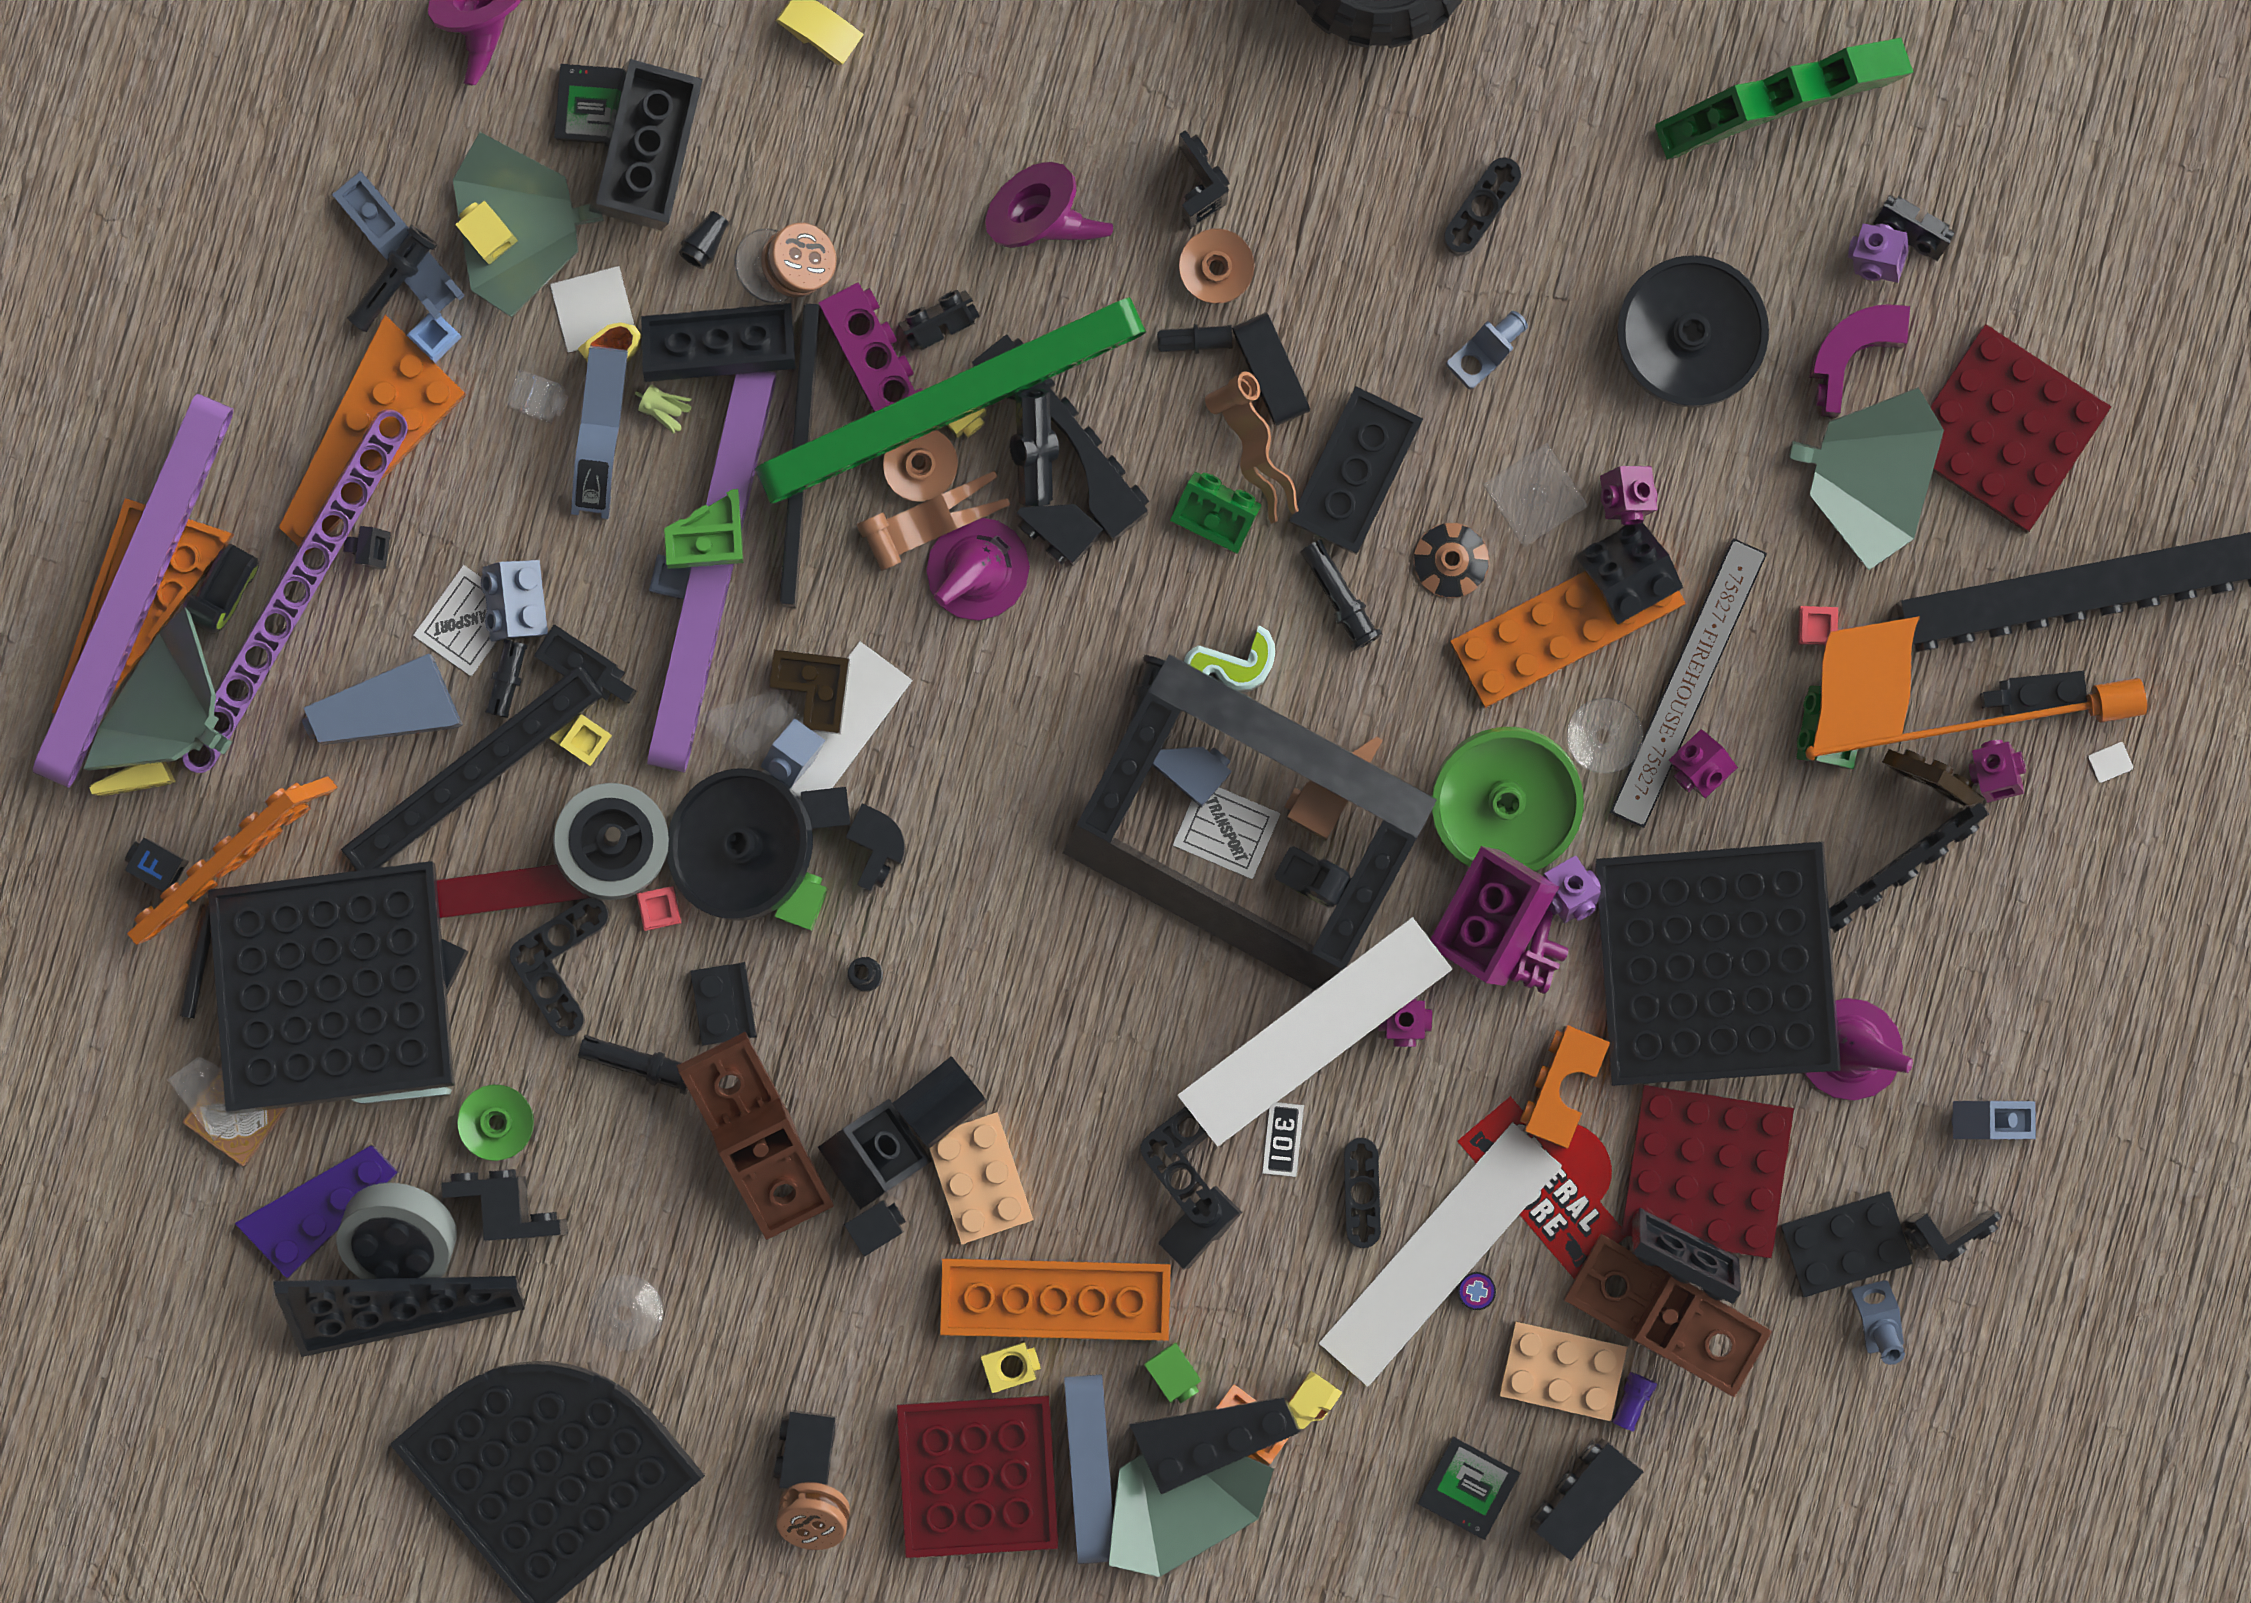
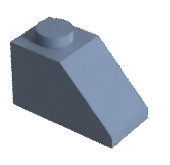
M1204 747L1160 750L1152 765L1201 808L1232 772L1227 768L1231 761L1214 747L1210 752Z
M1953 1101V1114L1951 1118L1953 1139H2036L2035 1101Z

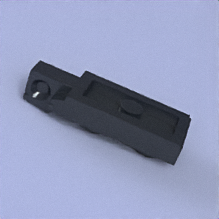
M555 624L534 654L536 658L564 676L579 665H582L604 694L602 698L606 701L611 694H614L629 704L637 692L621 681L625 672L619 669L617 664Z
M2084 671L2009 678L2006 681L1999 682L2000 690L1980 693L1982 709L2002 707L2003 715H2014L2087 702Z

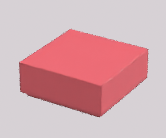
M1800 606L1798 645L1825 646L1829 632L1838 630V607Z
M674 886L636 894L644 931L682 924Z

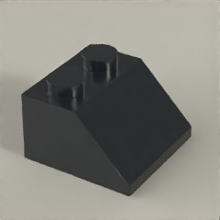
M890 1099L861 1116L818 1146V1149L860 1210L932 1161Z

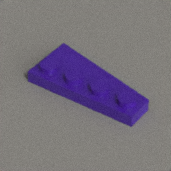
M371 1145L235 1224L286 1278H289L339 1230L347 1204L356 1193L375 1184L389 1183L399 1172Z

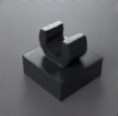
M360 526L358 538L347 537L344 541L343 552L356 555V564L374 569H386L391 532L375 527Z

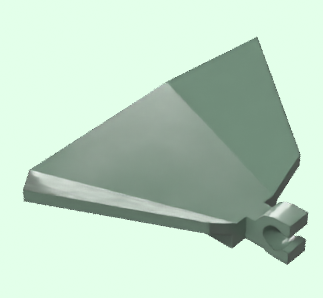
M479 132L453 178L458 215L469 205L475 202L479 205L485 201L518 240V242L489 265L462 233L471 291L511 318L578 252L576 225L604 221L603 215L589 211L590 204L573 208L565 176L482 132Z
M1919 387L1829 421L1820 448L1792 441L1789 452L1790 459L1816 464L1809 495L1868 570L1911 542L1916 534L1944 432Z
M186 607L162 628L100 725L84 769L89 771L176 761L193 748L199 751L203 744L216 749L222 754H225L232 741L213 729L219 720L214 715L216 694L191 613Z
M1140 1454L1119 1468L1108 1565L1157 1577L1163 1576L1258 1520L1274 1468L1246 1456L1164 1494H1160L1143 1454Z

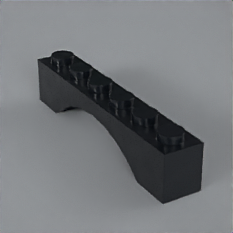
M1006 334L971 362L972 367L1024 343L1019 338L1012 341ZM1052 378L1030 387L1032 389H1045L1050 392L1051 421L1066 435L1077 452L1086 473L1089 490V513L1110 540L1114 542L1148 515V509L1145 505L1149 503V500L1136 484L1130 488L1121 476L1126 472L1113 455L1106 458L1100 451L1098 446L1102 444V441L1088 425L1083 429L1074 417L1079 413L1067 397L1064 396L1060 400L1051 388L1055 385ZM1015 395L1006 398L1016 401Z

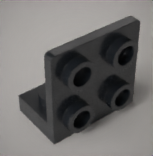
M1185 130L1179 134V148L1207 187L1205 189L1203 184H1201L1184 196L1186 201L1182 204V219L1191 229L1227 205L1228 185L1230 183L1219 166L1212 169L1208 163L1206 156L1208 151L1197 135L1190 137Z

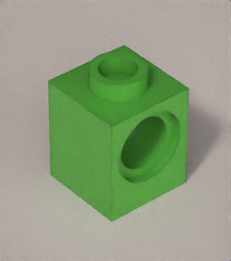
M807 872L796 892L777 909L775 917L813 931L828 891L827 887L821 885L823 878Z
M1176 1342L1144 1362L1169 1402L1177 1398L1181 1404L1199 1392L1196 1385L1201 1382V1379Z

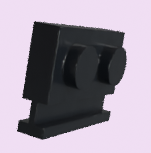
M746 962L691 970L702 1046L723 1043L743 1032H746L748 1038L757 1037Z

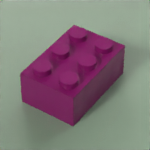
M1481 846L1430 940L1441 955L1488 984L1505 986L1559 886L1503 851Z

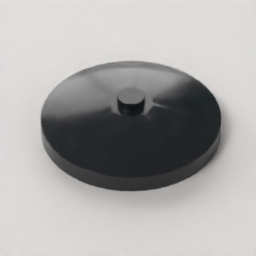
M1706 256L1676 257L1663 261L1649 269L1629 290L1622 303L1617 322L1619 352L1631 377L1653 397L1681 407L1709 406L1722 402L1738 393L1760 368L1769 341L1767 311L1757 289L1745 275L1733 266Z
M736 768L724 770L705 778L695 785L678 805L668 831L667 859L676 886L683 896L696 908L707 914L727 920L742 921L756 919L782 906L801 885L809 868L813 849L810 818L801 799L783 781L753 769Z

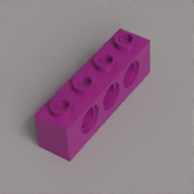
M859 282L818 302L874 412L895 403L886 400L884 397L885 389L891 384H899L905 389V395L902 399L923 390L922 388L914 390L908 378L914 375V372L904 354L897 357L891 345L897 339L887 321L880 324L874 312L880 307L870 288L863 291ZM859 317L866 318L871 323L869 331L861 336L854 335L849 330L851 322ZM873 351H882L888 356V360L884 367L873 369L867 364L868 355Z

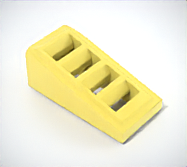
M167 762L129 766L91 784L89 789L93 795L108 796L171 785L175 783V779Z

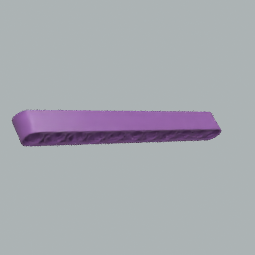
M771 371L736 374L706 502L708 507L727 496L726 493L730 490L738 489L741 530L776 383L777 373ZM734 564L691 567L649 749L648 765L683 773L687 769Z
M196 394L193 398L36 757L33 773L68 788L76 779L230 425L234 411L233 408L200 394Z
M384 409L373 418L215 690L214 712L225 713L229 718L228 726L224 730L218 731L226 738L230 739L406 437L408 431L407 422L398 411ZM390 416L397 418L400 422V430L397 435L393 437L383 436L379 431L380 422ZM368 449L377 450L381 455V463L374 470L364 469L360 464L362 453ZM349 482L358 483L362 488L361 498L353 503L346 502L341 497L342 487ZM329 515L339 516L343 520V528L336 535H328L322 530V522ZM310 548H318L324 553L323 563L316 568L307 567L303 563V555ZM299 581L304 584L305 593L301 599L292 601L284 596L283 590L288 582ZM278 613L286 619V626L279 633H271L264 626L266 618L271 614ZM259 646L266 650L267 658L263 664L253 666L246 661V652L251 647ZM234 679H241L247 683L248 691L241 698H232L226 691L228 683ZM206 746L210 751L209 759L201 764L192 762L188 757L189 752L184 754L182 759L190 771L204 773L214 766L221 753L216 749Z

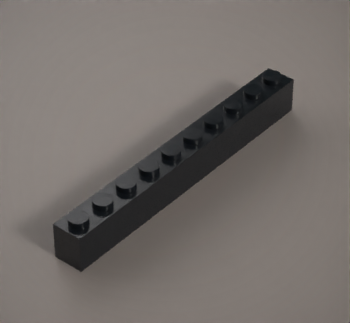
M2251 532L1905 599L1896 603L1899 620L1919 617L1912 642V647L1915 646L1916 653L1939 648L1938 641L1952 639L1953 645H1960L1976 641L1974 634L1989 632L1990 638L2013 634L2011 627L2026 624L2027 631L2049 627V620L2063 617L2064 624L2086 620L2087 612L2100 610L2101 616H2108L2124 612L2122 605L2137 603L2138 609L2161 605L2160 598L2174 596L2175 602L2197 598V591L2211 588L2212 595L2234 591L2235 583L2248 581L2250 588Z

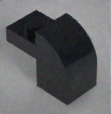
M862 803L846 838L873 851L857 884L859 887L873 893L875 886L882 888L889 876L891 867L886 865L888 859L903 865L906 844L901 829L892 818Z

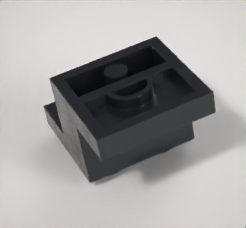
M516 1169L489 1171V1179L482 1180L478 1179V1172L451 1174V1182L441 1183L442 1198L481 1195L484 1241L568 1234L567 1219H558L557 1212L530 1214L531 1222H529L526 1176L516 1177Z

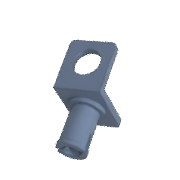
M1511 311L1495 327L1487 321L1474 337L1446 362V366L1468 389L1472 390L1497 368L1513 350V346L1510 343L1528 328L1526 320L1518 312ZM1465 356L1477 358L1481 366L1480 372L1475 375L1467 374L1461 367V359Z
M1884 1280L1853 1288L1852 1296L1861 1315L1867 1352L1871 1354L1880 1351L1881 1359L1885 1364L1899 1363L1905 1357V1350L1902 1346L1904 1339L1899 1306L1889 1282ZM1871 1293H1881L1885 1296V1299L1878 1304H1868L1864 1301V1298Z

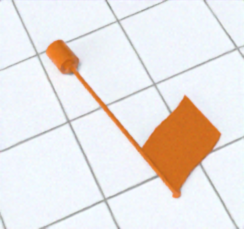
M1919 617L1829 632L1821 667L1820 715L1813 746H1809L1805 754L1809 760L1815 761L1816 756L2088 710L2091 716H2096L2097 720L2102 723L2146 715L2147 698L2141 679L2134 678L2094 685L2092 694L2087 695V702L1902 734L1910 699L1911 648Z

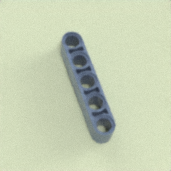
M1102 1374L1064 1377L1078 1564L1109 1562L1113 1510Z

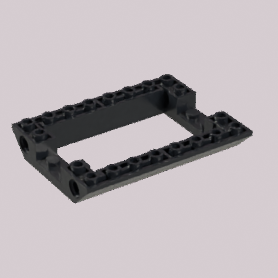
M1169 654L1076 824L1063 854L1307 987L1317 990L1347 967L1420 834L1437 799ZM1181 710L1383 819L1338 904L1325 924L1315 946L1124 842L1113 838L1128 813L1164 742L1176 724Z

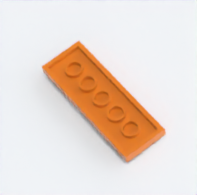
M1584 571L1451 640L1450 644L1485 709L1667 615L1686 603L1680 591H1677L1622 623L1617 624L1612 618L1599 588Z
M942 1258L940 1335L1169 1341L1171 1264Z

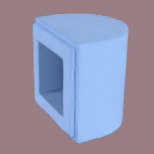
M430 312L407 334L434 363L462 337L442 316L436 320Z

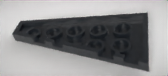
M1978 802L1963 808L1829 908L1830 928L1836 933L1853 920L1850 914L1861 906L1864 910H1867L1883 898L1880 893L1890 885H1893L1894 888L1901 887L1918 874L1915 867L1922 862L1926 866L1945 855L1949 851L1946 847L1947 844L1952 841L1955 843L1963 841L1980 828L1977 823L1989 815L1983 804Z
M516 1276L273 1281L275 1296L301 1357L525 1310L524 1298Z

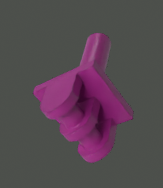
M1546 910L1533 934L1530 950L1523 952L1509 978L1515 983L1519 980L1523 981V985L1528 988L1535 986L1537 991L1542 994L1549 990L1554 971L1558 970L1560 966L1559 963L1543 957L1544 954L1561 962L1568 955L1567 947L1548 940L1553 914Z

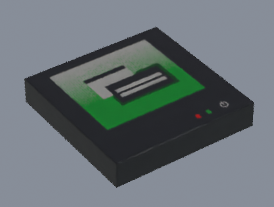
M560 64L555 140L605 143L622 68Z
M1452 1436L1417 1504L1485 1540L1514 1487L1520 1472Z

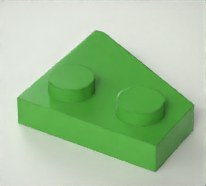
M738 489L730 490L726 493L727 496L708 507L704 505L695 510L689 518L680 519L664 528L666 565L668 569L744 563Z

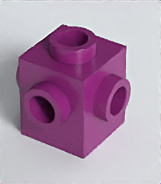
M1619 466L1600 475L1602 488L1601 502L1604 506L1606 520H1621L1622 525H1634L1642 523L1644 516L1658 510V495L1654 487L1652 466Z
M1702 729L1669 759L1677 771L1673 777L1678 784L1688 793L1694 789L1704 798H1707L1738 768L1724 747Z
M1991 740L1983 743L1980 749L1972 750L1974 763L1968 764L1971 780L1974 786H1980L1981 794L1987 803L2024 794L2021 774L2026 773V767L2021 751L2015 752L2009 741L2003 742L2002 740Z
M1414 998L1378 1025V1031H1385V1039H1393V1047H1416V1040L1425 1039V1032H1432V1009H1425V1001H1416V998ZM1403 1012H1408L1413 1017V1023L1409 1027H1403L1399 1023V1016Z

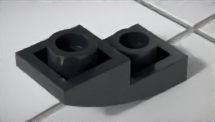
M1217 1186L1210 1189L1222 1207V1214L1216 1224L1210 1227H1199L1184 1214L1158 1242L1183 1269L1191 1268L1213 1241L1219 1240L1242 1213ZM1199 1199L1195 1203L1198 1207V1212L1194 1215L1197 1216L1201 1213L1205 1217L1209 1216L1211 1213L1209 1206L1212 1202L1205 1204Z

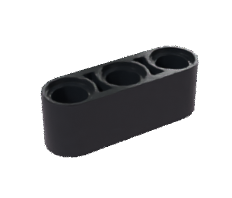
M1262 313L1233 326L1232 331L1251 374L1255 376L1260 385L1261 397L1275 426L1310 412L1306 396L1268 313Z

